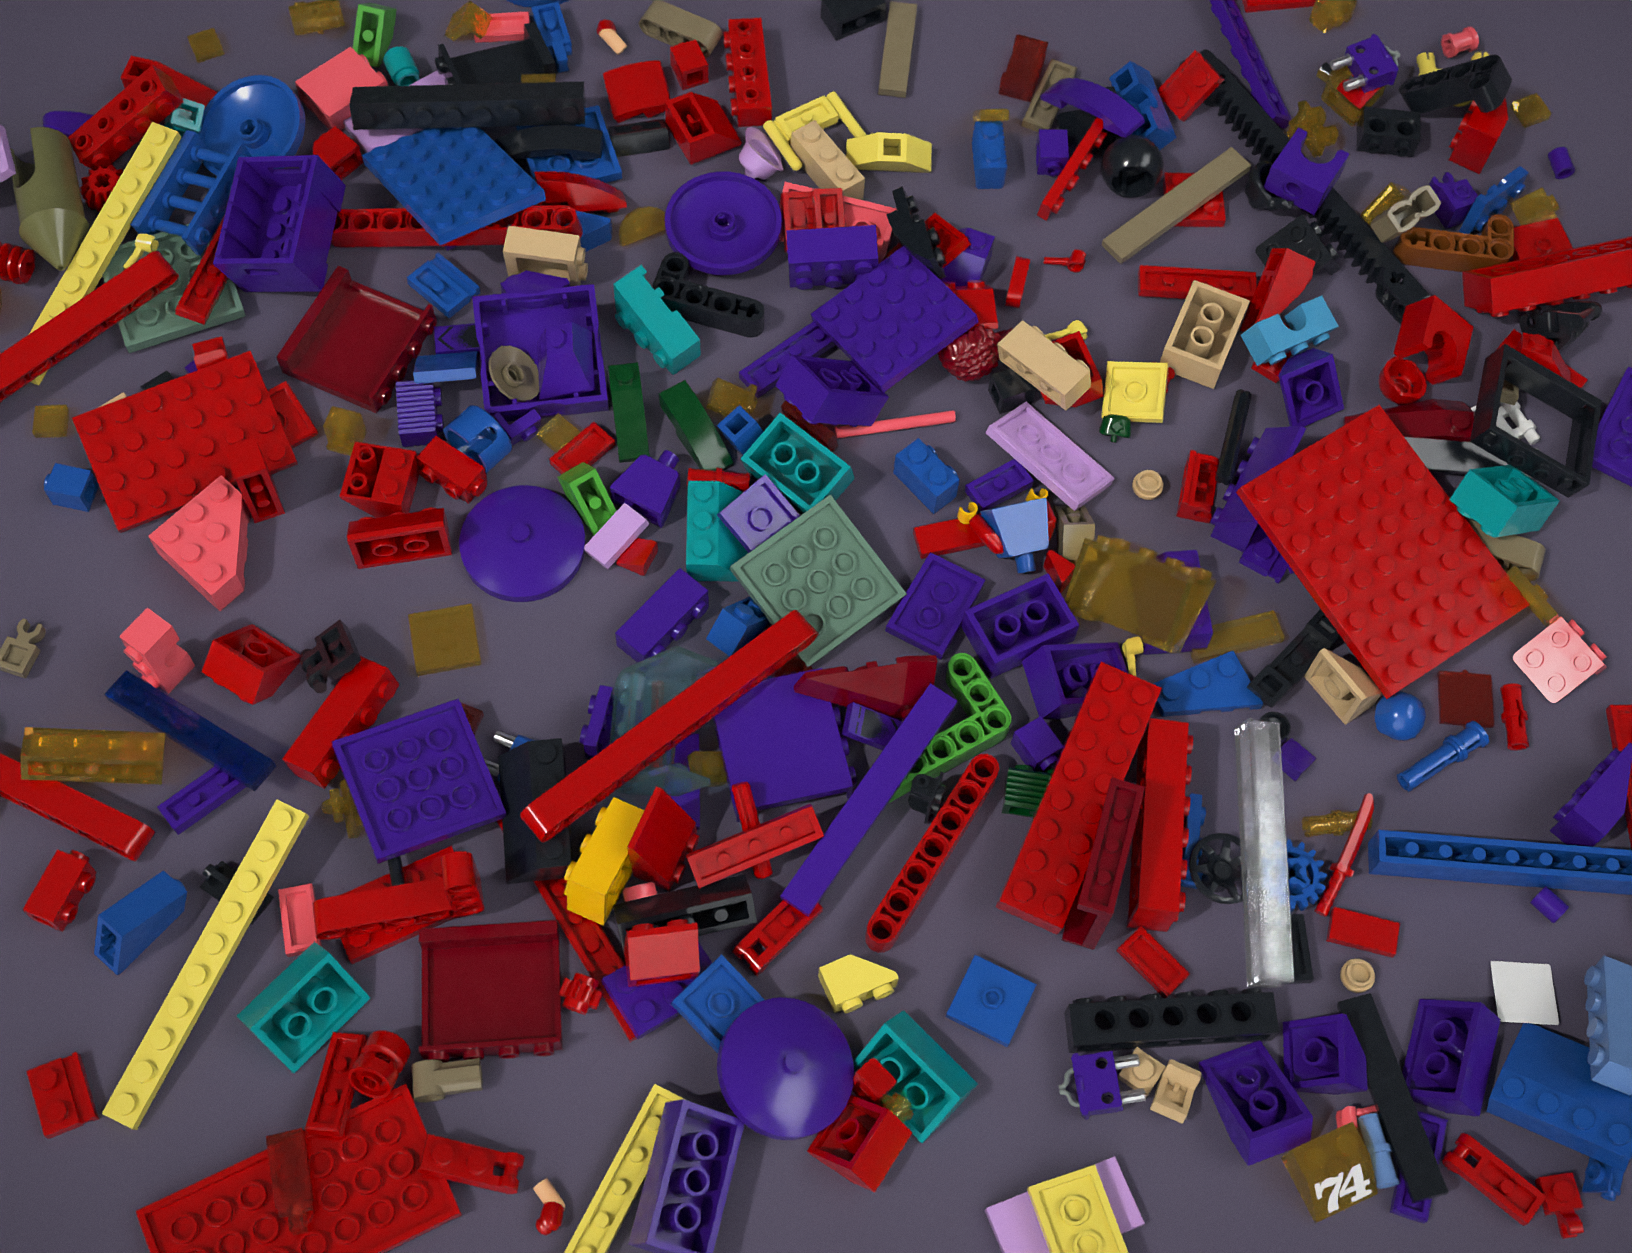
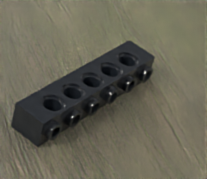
M1248 988L1242 990L1241 994H1228L1227 990H1214L1208 992V996H1195L1193 992H1181L1175 994L1174 998H1161L1160 994H1147L1141 996L1140 1000H1127L1126 996L1109 997L1106 999L1107 1002L1094 1003L1092 998L1073 1000V1004L1068 1005L1064 1012L1069 1053L1136 1049V1047L1144 1049L1256 1042L1258 1040L1272 1041L1279 1034L1273 992H1262L1261 988ZM1232 1008L1239 1009L1244 1013V1022L1233 1018L1231 1014ZM1197 1011H1206L1211 1016L1212 1023L1206 1024L1201 1022L1197 1016ZM1169 1012L1174 1014L1178 1019V1025L1171 1026L1167 1024L1163 1019V1013ZM1135 1014L1140 1016L1145 1026L1143 1028L1134 1027L1129 1021V1015ZM1099 1016L1106 1018L1110 1022L1111 1029L1102 1030L1098 1028L1094 1018Z

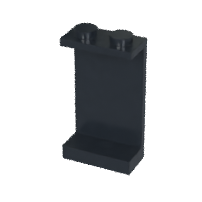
M535 22L524 24L523 41L450 58L444 43L438 45L439 57L435 58V64L440 75L444 74L445 85L554 82L555 62Z

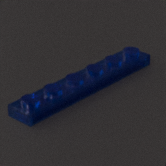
M127 670L104 694L113 704L253 791H256L277 767L271 758Z

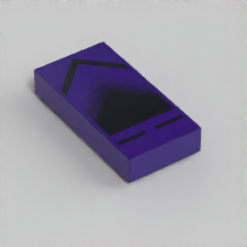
M475 323L434 327L436 354L478 351V354H480Z
M852 702L847 705L842 735L883 751L903 722Z

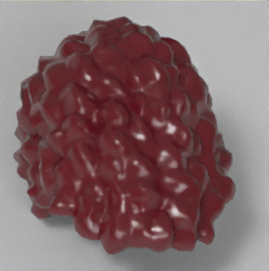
M980 324L978 327H974V330H967L937 353L939 360L942 362V366L958 380L964 382L980 380L981 377L990 374L992 369L998 366L1000 359L997 344L1013 328L994 333V330H986Z

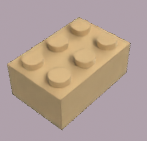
M1194 280L1166 343L1160 363H1168V367L1174 370L1175 375L1214 389L1250 300Z

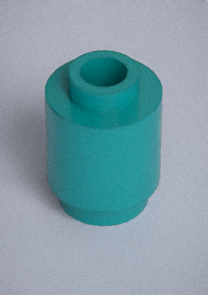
M401 46L389 49L384 55L383 62L393 83L397 86H409L418 81L419 70L409 49Z

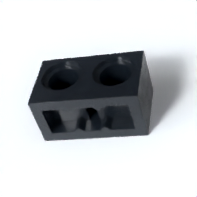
M1364 106L1357 122V151L1413 157L1421 140L1420 112Z

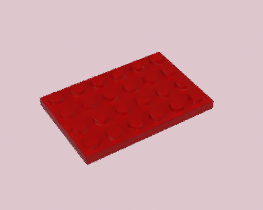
M251 350L72 417L116 528L120 533L179 511L221 475L235 488H238L224 447L232 445L238 440L256 437L271 475L298 465Z

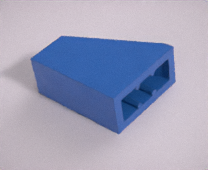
M163 870L98 915L94 954L116 975L122 973L184 912L187 891L181 881L176 878L173 879Z

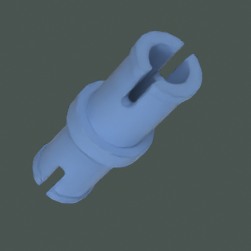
M1371 1113L1358 1117L1357 1122L1359 1123L1366 1146L1363 1152L1365 1158L1370 1160L1377 1188L1384 1189L1398 1185L1400 1182L1397 1179L1390 1156L1393 1150L1391 1144L1386 1143L1379 1114Z

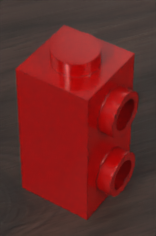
M437 436L416 457L420 475L431 484L436 482L442 486L444 491L455 500L460 498L469 504L475 496H480L487 487L488 480L485 467Z
M57 849L22 910L32 920L63 932L67 924L72 923L78 913V904L82 897L92 889L95 883V874L97 872L88 863L90 858L75 850H71L68 854Z

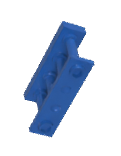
M186 130L130 225L138 234L154 235L165 232L181 236L196 255L201 256L225 215L238 158L253 156L241 142H237L230 155L212 151L196 132ZM203 161L224 165L217 178L197 174ZM190 184L210 189L202 202L182 197ZM175 208L195 212L188 226L168 221Z

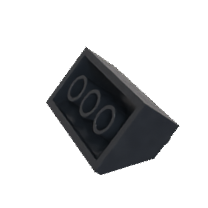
M562 738L528 741L498 756L500 795L506 811V817L502 819L507 884L563 879L568 866L573 861L570 825L550 840L542 843L520 817L521 812L531 802L566 777Z

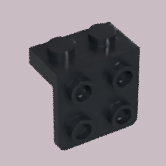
M1114 86L1105 87L1116 94ZM1081 109L1060 113L1056 119L1059 130H1067L1070 158L1096 119V116ZM1105 129L1104 131L1108 135L1100 148L1094 147L1091 151V154L1094 155L1093 158L1102 157L1107 147L1121 136Z
M1303 215L1297 217L1256 248V254L1264 266L1267 263L1272 248H1288L1316 261L1313 275L1324 267L1330 275L1341 269L1335 261L1340 256L1331 243L1325 246L1320 238L1324 236V233L1315 221L1309 224Z

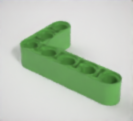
M958 653L952 656L948 662L946 683L968 718L935 735L915 764L920 769V772L915 774L909 773L889 802L910 792L912 780L916 775L925 774L936 778L940 775V772L945 773L1006 738L1011 724V714L971 655ZM963 669L968 675L959 676L954 670ZM979 694L985 698V701H974L971 696ZM988 721H999L1003 727L993 728L988 724ZM970 735L975 739V742L966 743L960 737ZM943 750L948 756L946 758H938L932 752Z

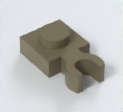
M23 618L18 623L17 638L7 636L0 649V671L27 678L41 651L34 644L41 641L45 636L46 629L42 624L38 623L33 632L27 633L30 628V623L27 619Z

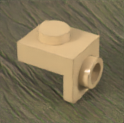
M1169 1060L1159 1079L1150 1110L1183 1124L1202 1073L1175 1060Z

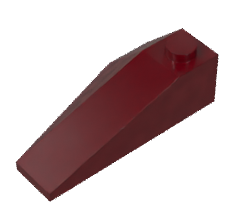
M1430 399L1383 409L1404 437L1470 442L1474 412L1463 401ZM1364 413L1344 417L1343 426Z
M936 655L896 657V664L879 667L877 661L866 662L865 666L858 667L853 671H848V668L845 666L805 672L793 686L794 692L845 707L855 702L892 718H902V721H904L929 684L934 685L937 657Z

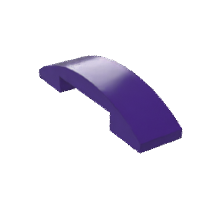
M1060 79L1040 95L1041 100L1060 109L1070 104L1103 119L1104 129L1126 138L1145 123L1144 117L1120 96L1101 85L1084 79Z

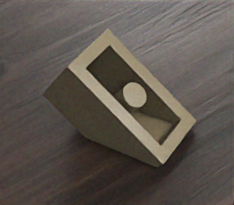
M1085 505L1076 511L1069 506H1054V515L1057 519L1055 528L1059 554L1073 564H1081L1085 560H1093L1095 523Z

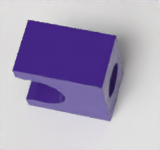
M1298 127L1271 166L1264 189L1282 199L1293 201V204L1315 215L1340 178L1350 154L1340 149L1330 162L1314 163L1309 161L1301 152L1307 137V131Z

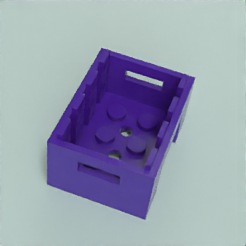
M318 155L239 157L213 265L243 292H320L324 287L328 269L327 257L337 213L341 211L346 185ZM284 167H299V168H287V169H274V168H284Z

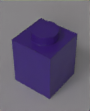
M1042 716L1016 730L1011 741L1012 747L1025 765L1033 767L1036 772L1041 769L1046 772L1055 767L1063 745Z

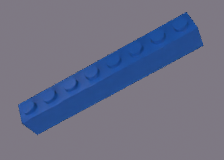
M1378 830L1368 842L1369 874L1537 888L1547 886L1550 889L1632 895V850Z

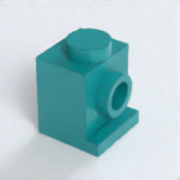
M182 98L184 103L165 118L164 126L178 131L181 137H183L186 130L198 134L205 105Z

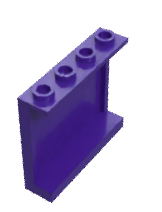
M822 668L765 679L712 718L737 822H740L732 792V785L747 781L750 784L757 811L843 792L846 793L847 798H850L852 795L853 786L857 785V777L854 767H848L845 756L849 755V747L846 737H840L838 726H841L842 723L838 707H832L831 702L794 692L793 686L805 672L822 670Z

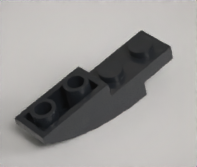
M903 186L892 191L897 210L887 214V218L902 247L904 246L939 279L945 278L943 265L947 262L941 248L937 247V245L941 244L935 228L929 229L925 220H921L919 214H916V212L920 211L919 206L913 195L908 197Z

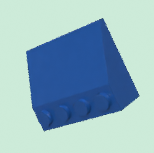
M1523 1023L1489 1097L1486 1112L1625 1172L1632 1156V1095L1630 1096L1591 1080V1066L1588 1063L1589 1047L1537 1025Z

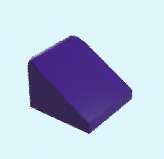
M1290 738L1275 752L1270 761L1296 782L1314 763L1316 758L1293 738Z

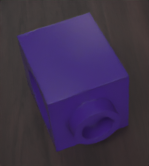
M1039 129L1035 146L1037 175H1060L1069 160L1067 130Z

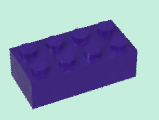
M684 1099L665 1102L628 1245L653 1253H713L744 1129V1123L739 1118Z

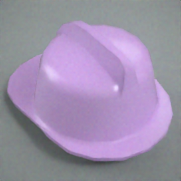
M748 127L745 132L746 142L739 154V161L745 167V174L753 179L766 180L777 171H783L781 154L774 142L759 129Z

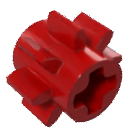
M575 973L573 980L565 978L559 991V996L565 998L562 1006L582 1015L587 1014L589 1007L597 1010L603 993L597 990L599 981L581 973Z

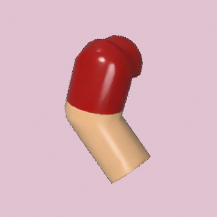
M603 19L598 23L597 34L617 55L621 54L628 45L619 37L615 24L608 19Z
M548 1178L539 1182L533 1190L544 1204L540 1218L536 1220V1229L543 1235H550L561 1226L565 1203Z

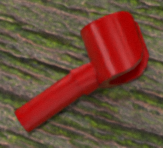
M1076 249L1072 251L1070 258L1044 257V264L1067 266L1070 271L1078 273L1086 263V253Z

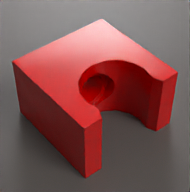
M1433 295L1405 307L1393 354L1402 359L1425 351L1428 359V370L1425 374L1426 380L1430 384L1435 385L1462 375L1474 327L1440 298Z

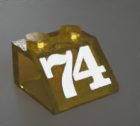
M1353 1122L1291 1149L1281 1157L1315 1223L1378 1194L1370 1153Z

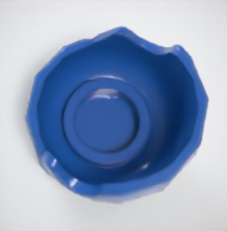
M1401 691L1388 699L1383 695L1376 706L1374 716L1376 727L1380 733L1394 740L1406 741L1415 738L1423 728L1426 718L1423 703L1414 695Z

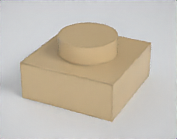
M1136 1047L1132 1054L1138 1055L1139 1066L1123 1068L1118 1075V1079L1134 1090L1143 1088L1145 1091L1144 1095L1147 1097L1166 1066Z

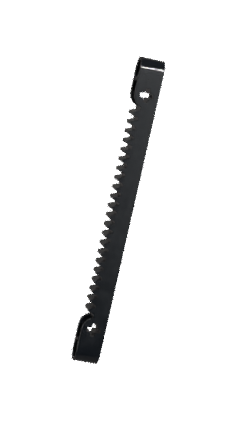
M1207 49L1200 51L1203 58L1224 79L1203 103L1210 107H1219L1217 115L1219 117L1226 116L1225 124L1233 123L1231 131H1240L1238 139H1247L1246 147L1254 146L1252 154H1261L1259 162L1265 160L1274 163L1290 139L1211 51ZM1332 188L1315 215L1309 213V219L1317 217V225L1325 226L1323 229L1324 235L1332 234L1329 240L1331 243L1339 242L1337 250H1346L1344 258H1353L1351 266L1361 267L1358 274H1368L1366 283L1377 284L1375 290L1376 298L1400 325L1407 305L1430 297L1421 284L1386 245L1379 240L1377 235L1334 188Z

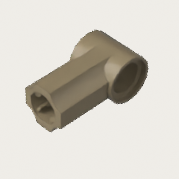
M480 1058L443 1063L441 1060H423L411 1065L413 1100L415 1102H433L444 1099L445 1095L483 1090Z

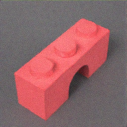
M148 607L119 636L126 646L123 652L134 661L132 665L142 674L141 679L154 690L160 687L169 694L195 667L188 652L176 644L180 638L172 625Z

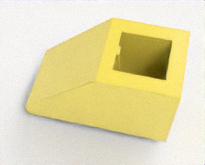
M851 954L819 967L818 978L834 1013L841 1010L844 1013H850L863 1006L862 1001L872 997L880 1000L891 995L894 992L893 988L897 987L899 979L896 971Z

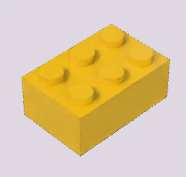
M613 797L608 808L604 806L601 808L595 821L597 827L592 835L588 833L585 836L580 847L581 856L577 862L572 861L566 870L564 880L567 881L564 895L567 896V910L604 926L613 910V905L616 904L623 888H625L632 875L627 846L642 817L643 809Z

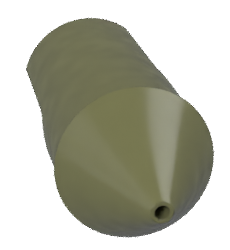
M47 127L30 128L35 164L21 161L15 155L14 150L10 148L16 174L12 176L20 222L19 235L25 244L57 270L63 271L67 268L89 232V223L84 214L70 140L58 130Z

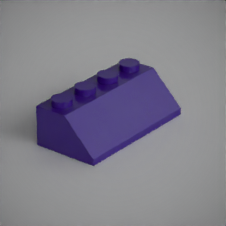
M1303 426L1266 428L1261 438L1254 437L1247 451L1248 454H1251L1249 461L1242 460L1235 473V476L1239 478L1237 484L1230 483L1222 498L1227 501L1224 509L1217 507L1210 521L1211 524L1215 525L1210 537L1237 550L1245 551L1258 526V522L1236 491L1241 486L1292 457L1307 428Z

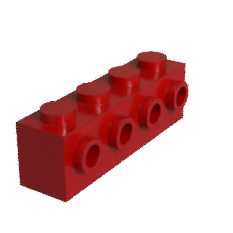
M762 18L728 19V31H723L724 49H730V53L725 54L726 70L732 71V76H728L729 93H734L735 98L730 99L731 116H737L738 127L763 126L765 122L772 120V103Z
M151 65L72 133L68 139L81 164L94 171L98 170L99 164L106 169L144 137L152 122L159 124L184 101L172 78Z
M360 656L362 660L356 664L355 668L343 675L282 758L294 775L323 789L327 787L340 769L332 747V741L367 730L375 723L378 714L386 703L392 699L400 685L389 668Z

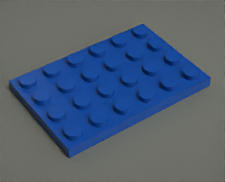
M480 127L424 128L412 135L402 136L397 141L385 146L375 147L372 151L362 155L364 165L439 245H443L546 200L544 189Z

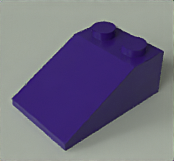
M1118 642L1042 645L1025 658L1022 664L1039 717L1042 716L1046 720L1076 716L1100 662L1127 672Z
M1260 1040L1198 1063V1067L1228 1135L1248 1166L1310 1143L1313 1115Z

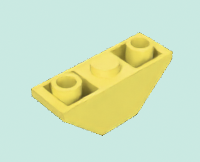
M877 132L846 140V157L858 170L931 173L932 143L903 133Z

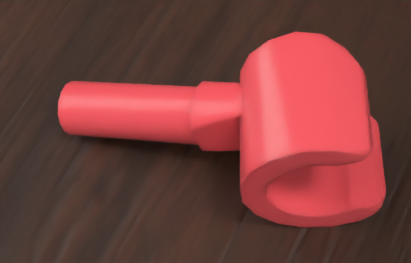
M1375 1105L1363 1108L1348 1106L1337 1111V1128L1342 1130L1358 1128V1117L1378 1113Z

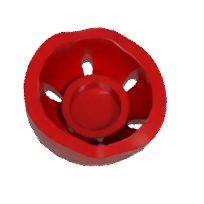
M1395 356L1387 361L1379 374L1380 390L1393 403L1411 404L1422 398L1426 392V379L1413 361L1399 359Z

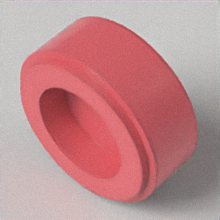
M652 881L623 888L622 893L624 902L656 895L657 890L655 883Z

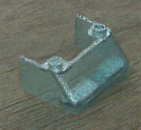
M675 646L624 668L619 673L615 682L610 744L695 683L698 675L718 666V661L680 646ZM673 747L617 789L616 792L652 795L657 786L662 788L669 796L677 797L709 786L710 778L689 772L686 765L674 764L675 747Z

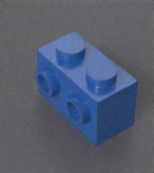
M918 438L895 455L893 473L933 514L956 498L960 481L958 474L951 466H946L938 458L932 446L925 445Z

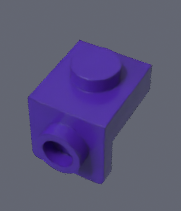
M535 409L510 425L499 412L493 415V418L507 433L512 446L522 439L524 442L529 441L539 432L538 428L540 427L541 417Z

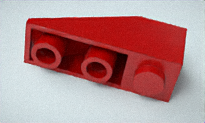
M132 55L120 77L124 88H126L153 65L172 78L181 97L203 104L206 107L210 100L218 93L158 61Z

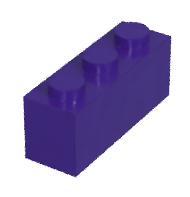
M679 568L615 632L617 646L644 669L651 662H658L665 654L666 647L673 640L678 641L683 637L688 629V625L694 618L700 619L709 608L708 590Z

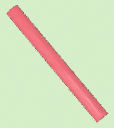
M954 410L874 421L872 426H836L835 435L836 439L954 423L956 422Z

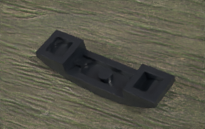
M547 125L517 130L497 138L494 142L518 165L519 159L563 154H571L573 160L576 161L602 158L603 133L600 130L581 126Z
M1321 609L1272 663L1268 664L1248 684L1247 688L1271 708L1305 676L1319 651L1323 648L1329 650L1341 637Z

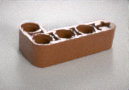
M1495 214L1489 218L1480 235L1412 227L1399 236L1393 249V254L1404 265L1456 272L1509 262L1514 252V226L1511 219L1507 216Z

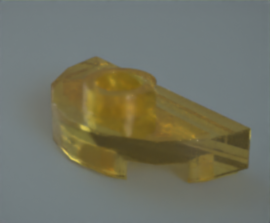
M651 206L637 207L629 212L620 225L618 234L620 246H626L665 230V212Z

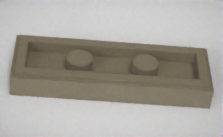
M1054 59L1050 60L1023 118L1022 127L1036 132L1039 129H1051L1060 108L1041 100L1040 95L1058 80L1074 78L1077 67Z

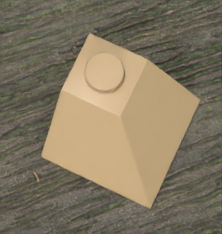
M1326 648L1319 651L1304 676L1345 725L1374 706L1382 695L1371 677L1362 668Z

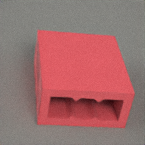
M352 47L347 48L295 81L300 100L329 130L334 126L340 130L345 128L343 120L351 117L349 103L353 87L388 86L384 75L380 71L375 72L371 68L368 59L363 54L359 55Z

